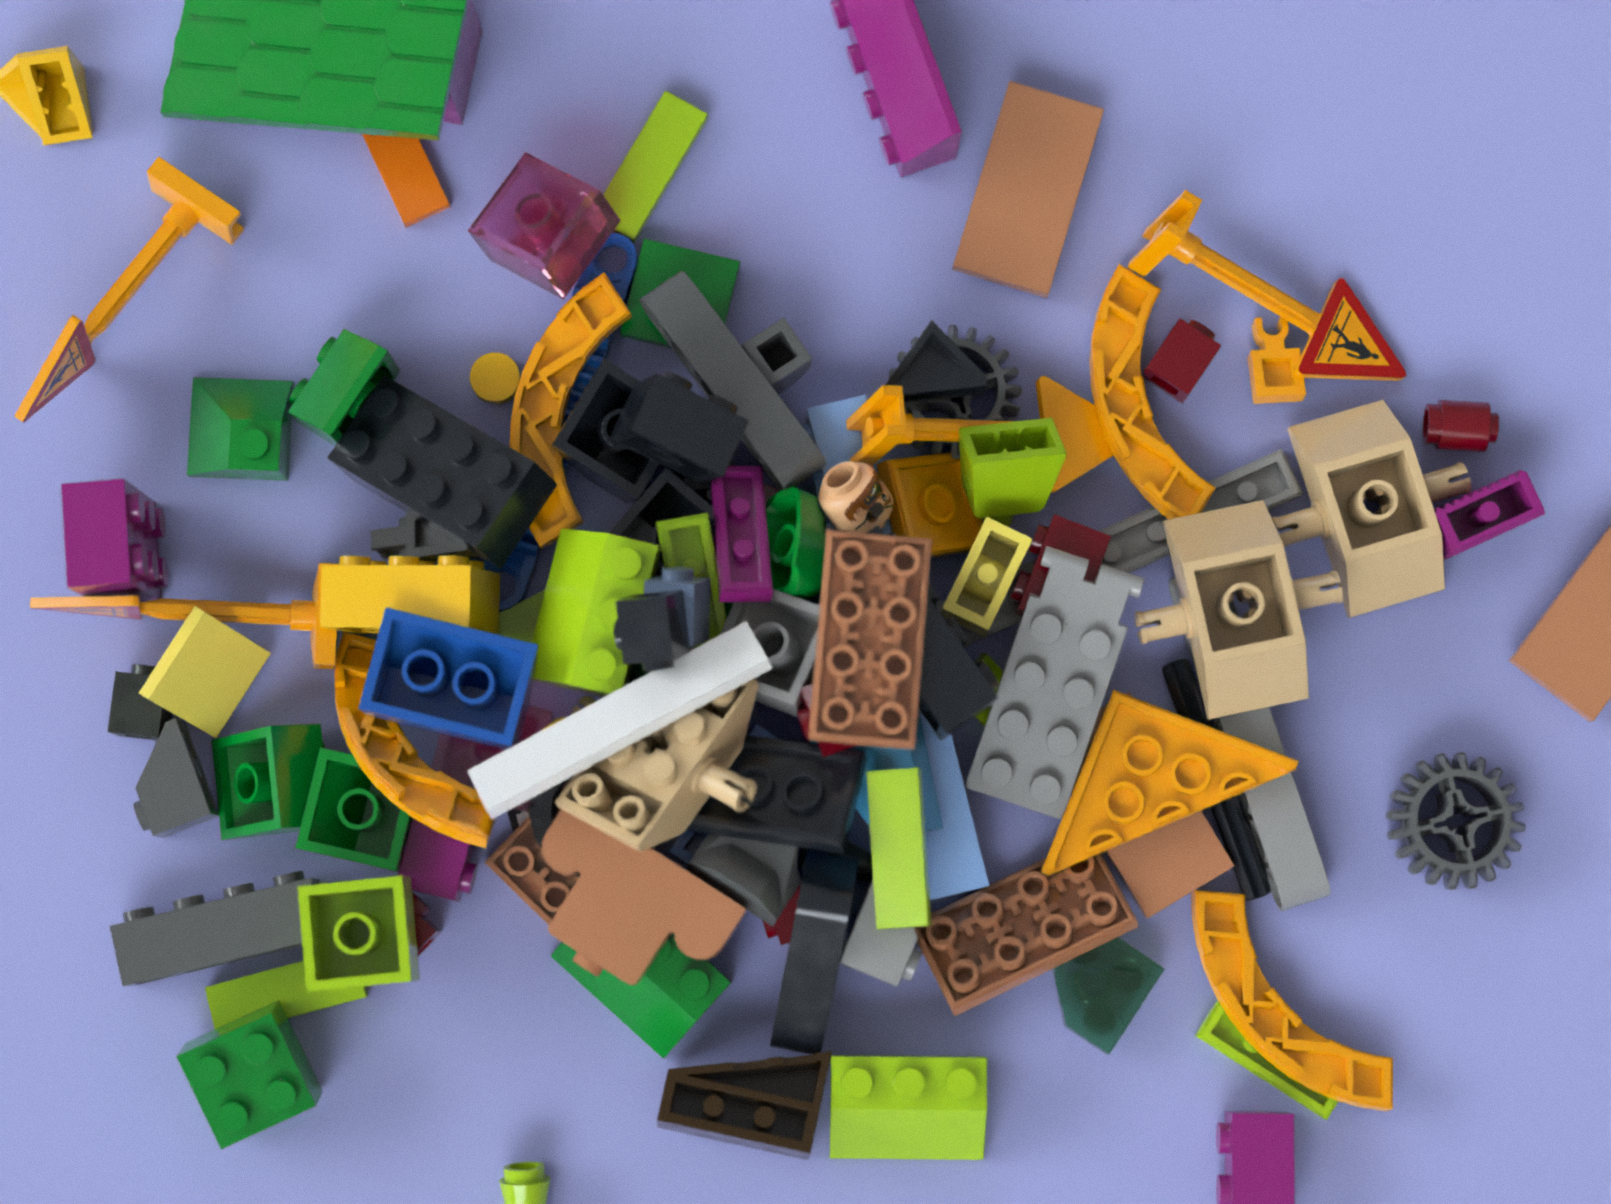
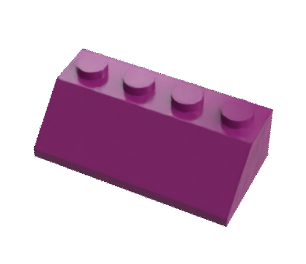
M914 0L830 1L831 12L838 30L846 28L852 45L846 47L851 68L855 75L863 73L869 89L862 92L867 112L871 120L880 119L885 136L879 137V142L887 165L896 164L900 177H904L956 159L962 131Z

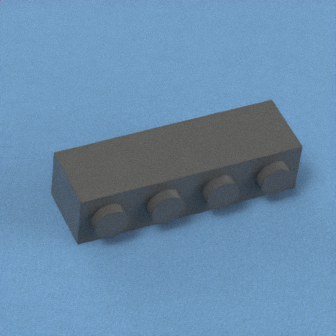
M297 871L273 877L274 887L255 891L253 883H246L223 889L224 899L205 903L203 895H196L173 901V911L155 915L153 907L123 913L124 922L110 926L122 986H136L302 946L297 886L320 884L319 879H305L303 871Z

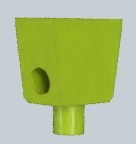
M1052 418L959 428L961 481L973 515L979 519H984V521L986 517H989L1009 527L1013 522L1014 515L1039 512L1045 507L1067 454Z

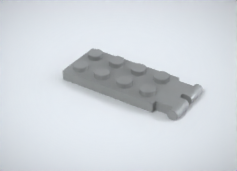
M1046 546L1040 563L1041 566L1049 568L1040 596L1032 593L1029 595L996 691L998 699L991 706L965 782V788L1062 820L1128 630V625L1119 623L1128 595L1138 598L1145 578L1101 564L1096 580L1093 582L1084 579L1089 564L1088 559Z

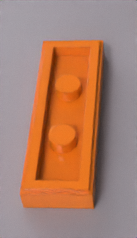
M362 134L405 228L450 208V204L419 139Z

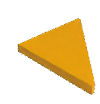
M1113 690L1041 873L1050 876L1296 770L1299 761Z

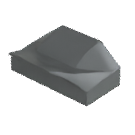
M714 834L707 835L685 869L772 927L802 882L797 870L798 847Z

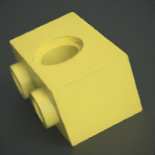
M986 517L944 603L941 616L946 619L953 617L960 626L986 638L1033 538Z

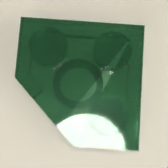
M1118 937L1053 968L1052 971L1064 1027L1104 1054L1109 1055L1163 973L1164 968Z

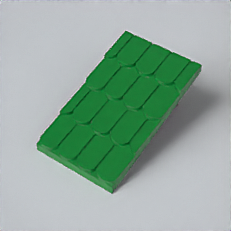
M184 0L185 4L181 22L174 40V53L169 75L163 90V101L160 110L163 117L428 140L440 139L443 122L463 125L482 35V29L472 0Z

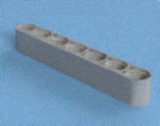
M1176 578L1169 579L1168 586L1173 605H1176L1180 596ZM1232 601L1228 604L1229 609L1232 613L1237 614L1235 605ZM1184 634V637H1185V640H1186V643H1187V646H1188V649H1189V652H1190V655H1191V658H1192V661H1193V664H1194V667H1195V670H1196V666H1195V662H1194V657H1193V653H1192V649H1191L1190 640H1189L1188 638H1186V636H1185V634ZM1269 707L1212 719L1215 729L1286 756ZM1292 772L1239 794L1238 796L1271 887L1272 896L1279 910L1284 911L1330 896L1327 874Z

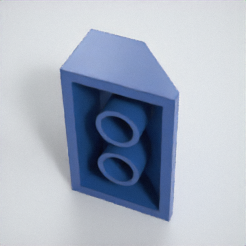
M386 607L358 709L369 716L507 750L520 743L531 699L539 646Z

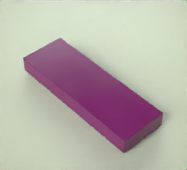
M728 466L723 477L710 480L719 602H771L773 587L762 466Z

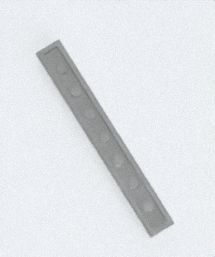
M1282 449L1209 481L1216 489L1201 513L1260 500L1264 501L1269 511L1300 497L1303 493ZM1153 506L1099 530L1111 536L1101 564L1131 573L1169 556L1170 551L1163 521L1168 519ZM1035 560L1019 567L986 637L1020 623L1022 617L1014 614L1019 601L1011 599L1010 596L1020 571L1023 570L1030 573ZM946 599L936 603V608L940 614ZM960 626L969 640V643L965 646L985 638Z

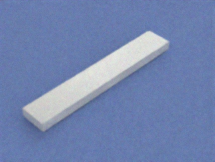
M745 621L691 650L689 653L674 659V667L648 673L468 770V773L486 811L494 819L772 669V666L750 626Z

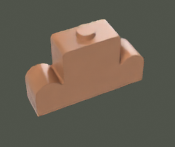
M562 809L543 838L542 855L545 862L554 871L564 876H577L580 874L579 879L549 923L548 931L552 936L577 951L572 959L573 962L597 977L605 969L629 985H638L672 934L675 935L674 939L678 948L687 957L695 960H709L717 956L724 949L747 913L746 908L654 849L649 848L639 852Z

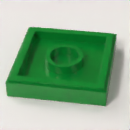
M644 238L627 303V308L632 318L622 324L621 337L671 348L651 322L639 300L680 270L692 280L726 325L740 269V261Z

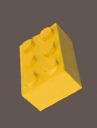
M340 556L339 565H321L320 627L352 634H379L384 611L387 607L492 634H499L500 574L485 570L483 561L469 560V557L438 556V565H435L434 561H422L420 557L389 556L387 565L385 561L370 560V557Z

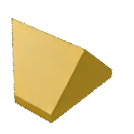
M68 46L18 53L0 69V96L41 137L43 145L93 138L84 66Z

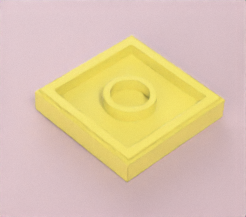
M194 606L139 691V694L217 738L271 653Z

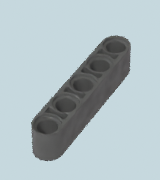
M682 270L640 298V304L651 322L708 397L710 395L719 396L732 402L738 407L736 414L749 420L740 440L758 464L762 466L764 472L779 491L798 486L827 465L817 445L696 285Z

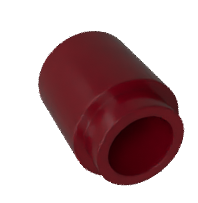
M1439 400L1438 404H1426L1422 424L1424 444H1434L1438 450L1485 452L1488 443H1496L1499 432L1498 413H1491L1488 402Z

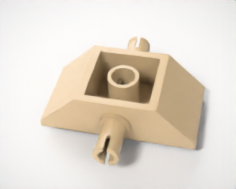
M1384 400L1288 427L1287 430L1310 498L1311 507L1271 518L1277 531L1292 528V530L1279 533L1284 548L1287 545L1318 536L1323 540L1332 570L1337 571L1341 581L1337 585L1338 588L1342 587L1343 604L1348 618L1444 590L1442 532L1432 503L1471 492L1470 477L1452 483L1449 482L1450 480L1461 478V475L1468 473L1465 465L1462 462H1458L1455 465L1422 474L1410 436ZM1367 499L1368 502L1377 501L1379 509L1371 513L1364 506L1363 500Z
M1263 500L1164 520L1163 525L1180 599L1176 605L1134 613L1136 627L1154 623L1158 624L1157 626L1142 628L1137 632L1140 643L1146 644L1149 641L1185 634L1186 638L1190 640L1208 720L1308 699L1306 641L1299 610L1343 602L1342 587L1325 591L1320 590L1335 586L1336 583L1341 582L1337 571L1333 570L1325 574L1292 580L1283 541ZM1233 595H1237L1239 603L1248 602L1250 610L1244 613L1242 618H1239L1236 613H1232L1229 609L1228 604L1233 601Z
M752 679L575 774L555 801V804L558 808L639 852L684 833L709 796L731 806L737 812H743L749 806L746 802L740 800L741 796L752 802L756 793V783L728 769L743 748L759 686L757 680ZM589 695L579 700V703L585 707L596 702ZM575 705L572 714L578 712L581 708Z

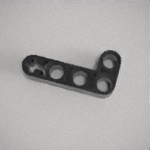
M808 848L770 1047L811 1055L822 1050L850 914L859 858Z

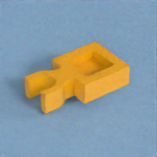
M1262 317L1255 318L1251 325L1254 342L1261 350H1251L1247 357L1253 404L1303 401L1306 395L1304 378L1296 377L1294 374V370L1301 357L1300 348H1285L1284 343L1289 332L1288 321L1280 317L1276 324L1278 334L1269 335L1262 327Z

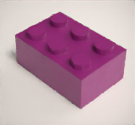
M125 479L61 484L67 588L84 597L139 596L141 602L161 599V588L168 587L169 583L166 558H159L158 538H164L166 532L163 509L156 508L155 501Z

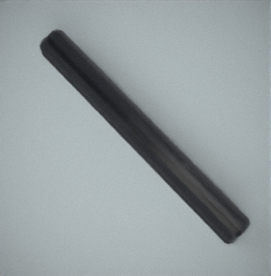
M1186 658L1178 659L1163 666L1162 673L1177 714L1213 728L1211 721L1207 719L1203 698L1190 662ZM1238 795L1211 806L1226 851L1234 864L1233 870L1240 890L1245 895V900L1251 901L1268 895L1271 892V887Z

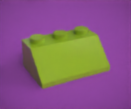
M561 528L532 640L533 644L539 646L534 681L600 697H606L628 685L633 663L623 664L622 651L617 649L614 641V624L618 619L615 601L633 594L644 593V581L656 575L661 555L658 545L609 533Z
M831 1055L829 1158L983 1160L987 1115V1057Z

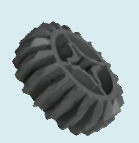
M950 325L947 336L986 372V390L994 388V407L984 420L1007 421L1001 415L1016 417L1020 407L1006 399L1020 397L1022 387L1015 384H1006V382L1016 378L1019 371L1016 366L1003 369L1000 367L1008 359L1009 352L1003 349L992 355L990 350L995 342V338L992 336L986 337L981 346L974 343L977 335L976 328L970 327L968 329L965 340L957 339V326ZM914 337L911 340V348L917 341L918 337ZM900 351L897 355V361L901 363L908 352ZM897 368L890 369L889 379ZM981 395L962 397L960 401L961 407H959L958 402H951V398L948 400L940 399L904 403L905 413L912 414L914 418H925L921 414L923 411H927V413L941 411L948 414L951 419L972 420L970 402ZM914 440L913 447L920 450L926 441ZM932 441L934 444L931 455L940 454L942 446L946 445L950 446L953 459L960 458L959 442Z
M1462 752L1454 755L1451 765L1444 753L1435 755L1433 760L1434 770L1424 760L1416 763V772L1420 780L1409 773L1403 774L1400 781L1410 792L1392 791L1390 799L1402 805V809L1386 812V819L1400 821V829L1389 831L1387 833L1388 839L1397 840L1403 838L1406 844L1395 851L1397 859L1408 857L1411 854L1415 857L1408 867V872L1412 875L1418 874L1427 866L1425 883L1428 885H1435L1443 873V883L1447 890H1455L1459 884L1460 877L1467 889L1476 888L1478 884L1477 872L1486 882L1495 880L1496 873L1492 863L1502 869H1507L1511 866V861L1503 852V849L1517 852L1520 851L1522 846L1517 840L1510 838V833L1523 832L1526 829L1525 823L1512 821L1511 815L1512 813L1523 811V803L1515 802L1509 804L1506 798L1516 791V786L1510 783L1500 788L1498 787L1497 783L1503 775V770L1500 768H1494L1486 776L1483 775L1486 759L1482 757L1475 758L1468 769L1467 756ZM1454 780L1462 781L1474 787L1482 794L1489 806L1474 807L1465 800L1462 790L1456 789ZM1438 783L1440 794L1436 795V812L1431 818L1418 822V811L1423 797L1431 787ZM1453 808L1456 809L1455 815L1462 813L1463 817L1473 814L1477 816L1476 819L1465 821L1464 825H1460L1457 828L1458 835L1455 834L1456 828L1449 829L1448 826L1434 827L1435 823L1446 821V818L1453 816ZM1493 821L1492 833L1487 846L1473 859L1471 849L1476 847L1474 842L1476 829L1483 823ZM1437 835L1444 839L1448 845L1449 852H1455L1457 863L1449 862L1434 854L1427 847L1422 836Z

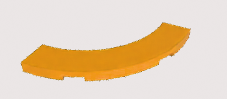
M1119 264L1104 290L1096 312L1091 335L1089 367L1095 410L1104 437L1115 459L1143 497L1168 520L1202 512L1216 487L1193 471L1174 451L1171 445L1166 444L1152 419L1154 415L1146 395L1143 376L1141 377L1140 357L1146 324L1161 289Z
M605 272L585 285L556 314V318L549 325L540 341H537L522 371L514 397L510 421L509 447L534 461L558 484L529 527L541 549L559 538L561 528L575 529L584 523L568 488L563 457L551 444L563 426L571 391L586 362L613 331L632 318L630 311Z
M343 632L337 650L335 665V706L340 728L347 746L359 767L374 786L412 818L449 837L486 849L496 818L492 819L477 790L455 780L442 771L437 772L430 768L417 756L418 751L407 739L397 722L369 716L358 709L377 640Z
M1194 890L1191 893L1192 923L1203 969L1216 998L1243 1037L1268 1062L1291 1079L1312 1091L1360 1108L1387 1112L1392 1110L1393 1058L1354 1050L1332 1039H1326L1302 1022L1303 1019L1286 1004L1274 987H1270L1259 968L1247 924L1245 895Z

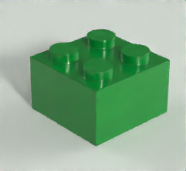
M279 1000L186 1042L176 1056L221 1149L315 1107L323 1092Z

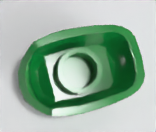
M790 487L771 496L766 502L772 587L774 590L809 601L821 592L827 531L826 522L824 521L825 515L816 496L799 488Z

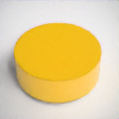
M492 352L481 356L475 361L470 371V383L475 394L482 401L498 405L506 403L515 397L521 375L516 363L509 356Z

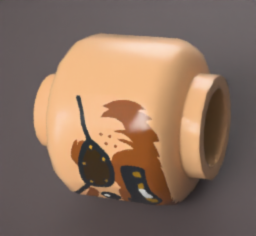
M849 461L835 465L825 474L818 492V502L836 530L867 533L878 525L882 529L893 510L894 499L874 467L864 462Z

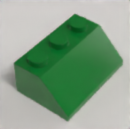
M674 934L670 935L649 970L636 986L623 982L605 969H603L599 977L593 975L572 961L577 951L563 942L551 954V957L663 1059L732 983L708 960H695L687 957L678 948Z

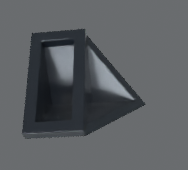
M931 320L885 385L902 386L904 403L984 395L987 380L986 375Z

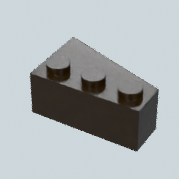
M832 1051L805 1056L773 1057L759 1061L727 1062L668 1069L657 1117V1127L808 1160Z

